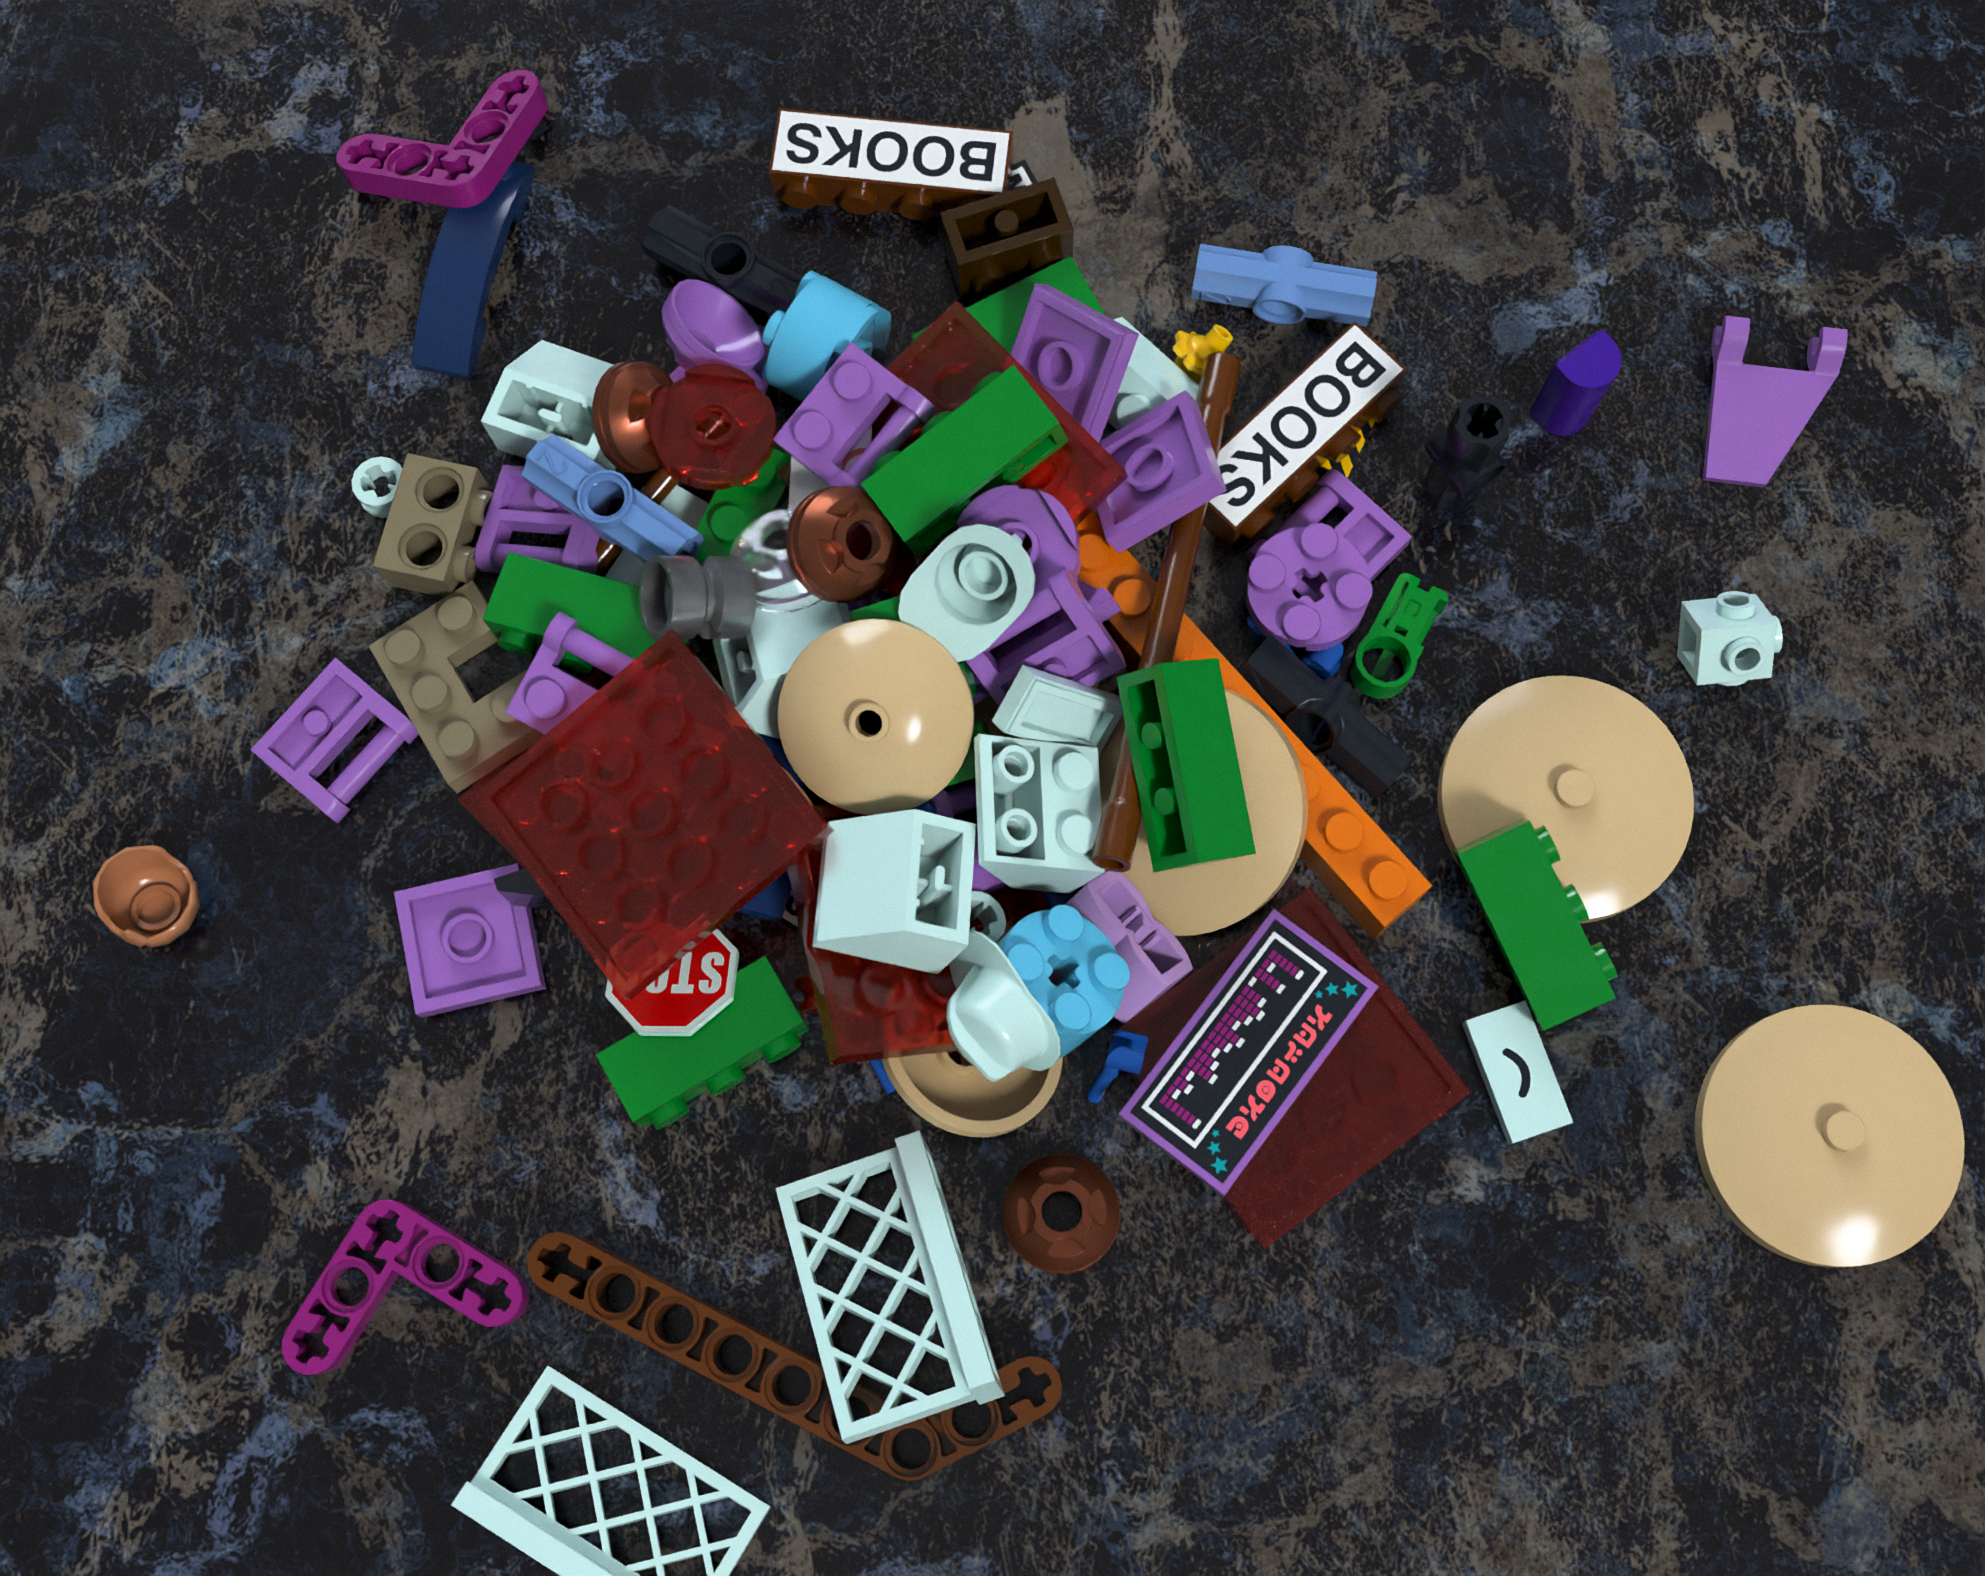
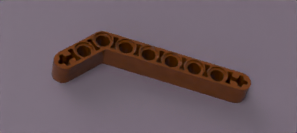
M563 1232L548 1233L535 1242L527 1258L528 1273L532 1281L545 1292L888 1474L906 1481L920 1480L1047 1415L1056 1407L1061 1397L1062 1383L1059 1373L1053 1364L1043 1357L1028 1355L997 1369L1004 1393L1016 1388L1021 1383L1018 1372L1026 1367H1030L1035 1375H1041L1046 1372L1050 1377L1051 1383L1043 1389L1045 1401L1041 1404L1034 1405L1029 1397H1024L1011 1403L1009 1408L1017 1417L1009 1422H1003L1000 1402L998 1399L986 1403L992 1418L988 1430L981 1435L968 1436L960 1432L954 1423L953 1414L955 1407L846 1444L841 1438L836 1422V1415L822 1363L584 1237ZM570 1250L568 1259L572 1263L586 1270H594V1273L588 1281L576 1275L559 1274L556 1277L559 1267L551 1262L553 1254L556 1251L567 1253ZM624 1274L632 1280L635 1286V1298L628 1309L619 1313L609 1306L606 1300V1290L613 1278ZM678 1304L684 1305L690 1310L694 1322L692 1333L681 1343L672 1342L663 1331L665 1314L670 1308ZM733 1335L745 1338L752 1348L751 1363L740 1374L729 1372L724 1368L720 1360L722 1344ZM791 1365L804 1369L811 1379L812 1388L810 1395L805 1402L798 1405L787 1403L778 1392L777 1383L779 1376L784 1369ZM842 1374L843 1381L846 1377L844 1374ZM857 1382L850 1397L863 1400L870 1409L871 1415L879 1413L887 1399L886 1396ZM914 1428L922 1431L927 1436L931 1446L927 1462L920 1466L911 1467L904 1465L898 1460L894 1451V1442L900 1431Z

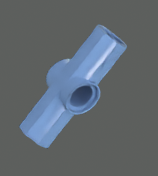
M1200 244L1191 299L1253 308V313L1258 318L1275 324H1295L1308 317L1345 324H1352L1355 321L1359 326L1367 327L1375 296L1377 272L1314 262V258L1310 253L1293 246H1272L1265 249L1263 253Z
M555 434L550 435L544 440H538L527 454L526 463L521 473L523 480L591 526L603 541L617 544L643 563H646L651 556L658 555L692 556L695 560L698 558L699 549L704 541L703 536L634 489L621 473L614 470H606ZM624 499L621 509L615 514L600 516L603 506L609 501Z

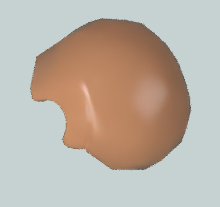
M156 845L133 846L122 849L104 861L92 882L94 907L99 918L116 936L138 947L146 945L153 948L169 944L190 928L200 908L197 881L193 879L189 869L170 855L164 848Z

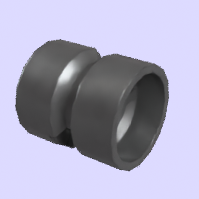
M651 556L645 563L639 585V610L647 634L653 639H693L697 634L703 639L743 638L750 631L756 611V585L748 562L741 557L708 556L702 564H699L692 556Z

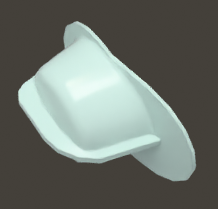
M975 524L960 527L947 536L910 576L901 591L898 610L900 621L917 627L934 637L944 645L957 662L973 659L989 648L1020 616L1034 595L1036 576L1030 556L1021 546L1023 540L1017 534L1009 535L1000 528L988 525Z
M969 930L968 946L949 963L956 991L948 1001L946 1018L948 1031L954 1045L968 1062L976 1067L986 1079L992 1082L1001 1080L1007 1074L1014 1072L1020 1067L1037 1071L1053 1067L1061 1055L1060 1038L1053 1021L1031 995L1012 963L999 946L983 933Z

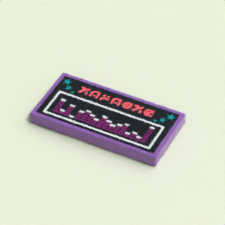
M1273 909L1120 1111L1118 1117L1223 1197L1379 986Z

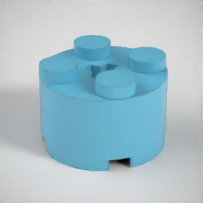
M812 270L809 271L801 280L795 299L787 312L776 311L765 327L762 342L769 346L770 350L762 372V380L803 402L851 342L870 357L873 348L884 353L891 330V313L880 307L877 303Z
M1057 905L1049 910H1041L1029 914L996 943L1010 960L1031 995L1053 1021L1060 1038L1061 1055L1059 1058L1072 1052L1107 1024L1119 1009L1124 994V987L1128 984L1130 978L1128 964L1117 954L1107 936L1097 926L1083 918L1075 908L1068 905Z

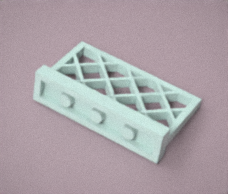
M920 1130L895 1138L897 1146L895 1148L775 1188L841 1438L846 1444L976 1400L981 1405L1005 1396L932 1154ZM892 1169L897 1189L884 1212L856 1199L867 1177ZM849 1184L845 1192L836 1189L837 1187ZM820 1193L839 1201L822 1233L800 1222L795 1202ZM902 1205L908 1223L895 1218ZM850 1208L878 1221L861 1253L833 1239ZM890 1227L912 1237L915 1246L902 1273L873 1259ZM805 1237L816 1242L810 1255ZM828 1248L856 1262L838 1295L817 1285L814 1274ZM919 1266L921 1267L926 1285L913 1279ZM867 1268L896 1282L879 1315L850 1301ZM908 1288L929 1298L933 1307V1312L920 1336L890 1321ZM821 1298L833 1303L827 1316ZM844 1310L874 1324L856 1358L834 1348L831 1337ZM938 1328L944 1348L931 1342ZM885 1330L915 1345L897 1380L867 1365ZM927 1351L949 1362L955 1387L927 1396L908 1386ZM838 1361L851 1367L844 1381ZM862 1373L892 1388L879 1413L854 1421L848 1398ZM903 1394L915 1400L897 1406Z
M549 1366L546 1367L471 1483L468 1481L465 1483L451 1506L559 1576H640L636 1572L656 1567L657 1576H666L664 1565L703 1555L707 1576H730L770 1510V1506ZM552 1387H555L575 1400L580 1427L542 1436L537 1410ZM585 1407L604 1418L605 1421L588 1425ZM530 1423L533 1439L517 1442ZM617 1427L629 1434L635 1462L597 1472L590 1434ZM582 1437L588 1474L550 1484L544 1446ZM640 1442L662 1456L643 1460ZM535 1448L541 1481L540 1487L512 1493L492 1480L508 1455ZM673 1462L686 1470L691 1498L652 1508L645 1469ZM637 1472L644 1510L606 1520L599 1481ZM695 1477L717 1491L699 1496ZM590 1484L597 1522L567 1529L557 1522L552 1493ZM543 1496L546 1514L524 1500ZM730 1498L751 1512L736 1537L711 1544L708 1543L701 1509L702 1504ZM693 1507L701 1546L662 1556L654 1517ZM646 1519L654 1558L625 1566L613 1558L608 1529ZM599 1531L602 1550L580 1536ZM729 1548L714 1573L711 1552Z

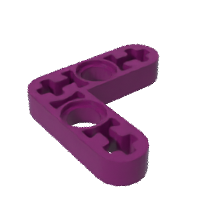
M527 70L511 71L500 76L491 84L449 146L378 134H363L355 136L340 147L336 155L337 164L350 187L359 192L451 208L476 206L492 193L545 115L548 108L547 98L538 77L533 72ZM501 134V136L492 141L481 143L490 136ZM425 166L423 169L414 174L404 176L407 172L413 170L414 168Z
M391 1199L378 1200L368 1205L360 1213L287 1327L282 1339V1354L285 1362L294 1371L304 1375L326 1374L338 1368L346 1359L399 1274L471 1320L487 1327L507 1326L517 1321L523 1315L528 1305L529 1289L525 1279L515 1270L412 1206ZM396 1213L400 1216L396 1222V1227L403 1232L401 1239L398 1242L386 1240L374 1256L387 1261L383 1270L374 1261L355 1256L359 1246L366 1251L374 1250L382 1235V1232L375 1227L380 1217L392 1219ZM440 1244L451 1245L459 1256V1267L456 1274L445 1282L434 1281L426 1270L428 1254L434 1247ZM476 1261L481 1263L483 1267L475 1273V1278L488 1285L498 1286L503 1280L508 1283L504 1292L507 1298L512 1300L508 1309L495 1308L489 1314L485 1310L489 1299L474 1288H465L463 1299L457 1295V1291L471 1279ZM356 1267L366 1274L369 1281V1290L366 1297L360 1303L349 1306L339 1299L336 1292V1284L344 1271ZM322 1304L331 1313L350 1318L346 1327L343 1323H332L322 1341L325 1346L330 1348L326 1356H313L309 1360L306 1358L310 1347L302 1341L305 1333H319L331 1317L327 1314L319 1313Z

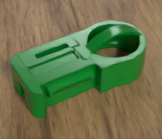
M1409 573L1399 575L1367 636L1358 644L1349 666L1351 679L1361 692L1376 699H1387L1403 691L1414 675L1417 660L1424 649L1422 643L1437 614L1441 615L1448 603L1449 598L1446 592L1435 586H1432L1429 592L1418 587L1421 581L1419 578ZM1382 648L1384 650L1370 675L1363 666L1362 658L1364 652L1370 649ZM1396 655L1403 664L1404 674L1398 680L1384 682L1382 679Z

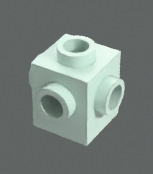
M1729 591L1721 593L1717 598L1681 601L1677 657L1696 685L1717 683L1725 686H1737L1744 684L1747 680L1772 677L1774 653L1780 652L1782 648V627L1777 616L1771 615L1756 594Z

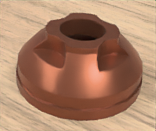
M634 360L619 362L608 368L602 375L595 389L592 402V421L598 444L606 458L615 467L624 472L635 474L658 470L686 434V415L689 412L686 400L674 381L662 368L654 363ZM660 398L664 401L666 409L667 428L665 432L659 428L655 418V408Z
M831 486L814 491L805 497L794 509L786 533V551L793 573L800 584L820 600L831 603H851L864 599L883 586L895 565L897 542L893 526L868 493L854 487ZM855 522L864 525L872 538L871 552L864 560L855 558L850 553L846 544V533Z
M1052 1154L1040 1157L1027 1164L1014 1177L1007 1189L1003 1202V1223L1006 1236L1013 1249L1024 1261L1043 1271L1068 1274L1084 1270L1093 1265L1109 1250L1116 1238L1120 1224V1204L1110 1179L1098 1166L1085 1158L1071 1154ZM1056 1192H1067L1078 1199L1082 1209V1216L1075 1228L1070 1231L1058 1232L1045 1224L1042 1217V1206L1049 1195Z

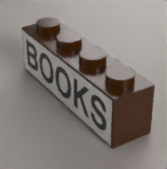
M779 108L769 168L775 201L785 202L787 205L799 209H810L816 205L841 207L850 213L859 215L870 214L874 211L900 213L908 219L919 221L940 217L941 212L1010 191L1013 167V131Z
M1354 321L1220 446L1217 462L1227 491L1208 502L1203 526L1230 552L1244 538L1250 543L1256 541L1275 521L1276 515L1272 512L1287 498L1293 503L1300 500L1318 480L1319 475L1315 472L1329 458L1338 463L1351 452L1361 439L1358 431L1373 418L1377 423H1381L1396 409L1403 399V395L1399 393L1407 369Z

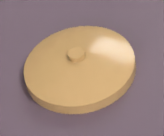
M1565 675L1533 678L1507 687L1487 699L1467 718L1453 738L1445 754L1438 780L1437 801L1440 824L1446 843L1455 861L1457 862L1452 852L1453 850L1521 818L1529 820L1534 830L1544 825L1561 858L1560 861L1552 864V867L1562 888L1573 884L1588 912L1589 919L1580 924L1615 916L1649 896L1667 879L1676 867L1691 833L1694 814L1693 785L1684 755L1671 732L1655 713L1630 694L1609 684L1584 677Z
M1225 687L1224 690L1256 854L1153 873L1142 815L1131 868L1129 871L1120 872L1142 894L1150 908L1153 919L1164 925L1174 936L1210 933L1228 927L1260 909L1284 885L1293 871L1305 840L1308 824L1307 787L1301 764L1291 742L1278 724L1263 709L1245 696ZM1122 714L1098 756L1101 812L1110 795L1125 729L1124 714Z
M1808 1005L1784 1010L1759 1020L1740 1032L1722 1049L1710 1066L1699 1092L1695 1111V1142L1699 1163L1713 1196L1732 1222L1747 1236L1766 1249L1792 1261L1821 1267H1854L1887 1260L1906 1251L1929 1234L1949 1208L1957 1191L1964 1162L1965 1141L1963 1123L1954 1093L1939 1066L1920 1044L1897 1026L1868 1012L1837 1005Z

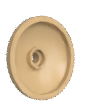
M876 618L861 619L842 624L823 633L813 640L796 658L786 675L780 692L778 728L782 747L789 763L810 790L828 803L853 813L876 815L915 808L936 796L949 784L962 766L970 748L974 730V704L964 672L953 655L938 640L923 630L900 621ZM871 710L880 716L882 727L878 733L869 734L861 729L859 725L861 712Z
M949 964L939 974L906 968L889 988L883 1000L878 1019V1046L881 1059L891 1083L902 1099L918 1115L931 1124L945 1131L968 1137H993L1006 1134L1021 1127L1036 1116L1048 1103L1057 1087L1063 1057L1059 1058L1053 1067L1042 1071L1020 1067L999 1081L992 1082L986 1079L976 1067L961 1055L948 1031L947 1006L949 999L956 991ZM947 1048L958 1052L961 1057V1064L955 1063L950 1058Z

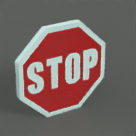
M696 914L689 919L672 924H663L660 918L646 921L612 948L605 997L639 1036H692L734 1000L739 952L704 914Z

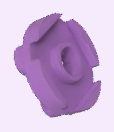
M1018 485L995 487L982 493L967 505L956 524L958 529L963 526L983 524L1000 528L1009 535L1017 534L1023 542L1030 538L1032 547L1029 548L1027 554L1030 556L1036 576L1034 594L1050 586L1048 579L1064 569H1067L1075 579L1081 570L1080 538L1077 528L1065 507L1051 494L1041 490L1037 492L1033 489H1020Z
M1313 523L1307 527H1294L1274 535L1257 551L1247 574L1246 605L1250 617L1257 628L1266 637L1269 634L1273 635L1284 646L1287 643L1295 647H1306L1305 651L1326 650L1346 640L1358 628L1372 597L1371 575L1364 557L1348 539L1337 534L1331 526L1324 523ZM1306 575L1310 579L1317 578L1323 584L1319 589L1322 599L1313 602L1307 595L1298 599L1292 592L1298 586L1297 577Z

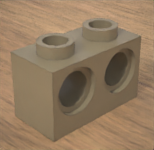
M407 453L373 563V567L390 586L446 597L462 587L464 583H468L473 579L477 569L475 544L493 496L492 489L478 468ZM451 492L459 493L458 499L452 506L445 509H436L437 502L442 496ZM436 547L443 548L441 556L436 562L428 566H419L420 558L426 551Z

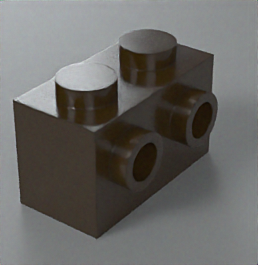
M1054 177L940 213L943 249L961 297L973 293L978 295L996 293L1006 287L1009 282L1031 276L1069 256L1073 258L1074 229Z

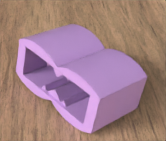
M1114 871L1105 872L1087 883L1065 904L1075 908L1083 918L1097 926L1110 940L1117 954L1128 964L1130 971L1129 982L1124 987V994L1119 1009L1113 1016L1120 1022L1125 1024L1146 1010L1193 970L1191 961L1183 946L1164 925L1153 919L1150 908L1142 894L1122 873Z

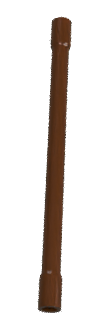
M1223 352L1211 353L1205 358L1196 402L1198 403L1216 459H1218L1226 418L1232 410L1241 369V363L1236 357ZM1208 502L1171 523L1138 670L1159 663L1173 662ZM1126 725L1109 799L1103 807L1091 859L1094 865L1114 872L1130 870L1142 819L1141 804Z

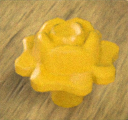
M1214 325L1206 336L1195 332L1189 334L1179 330L1175 334L1176 343L1173 346V351L1177 355L1174 363L1199 385L1205 358L1211 353H1225L1224 350L1232 342L1233 337L1227 329L1220 325Z

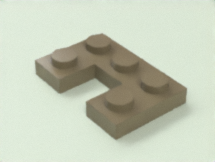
M473 580L369 645L370 650L444 779L456 793L461 792L546 737L545 734L505 713L527 670L476 702L456 668L498 641V638L482 620L489 602Z

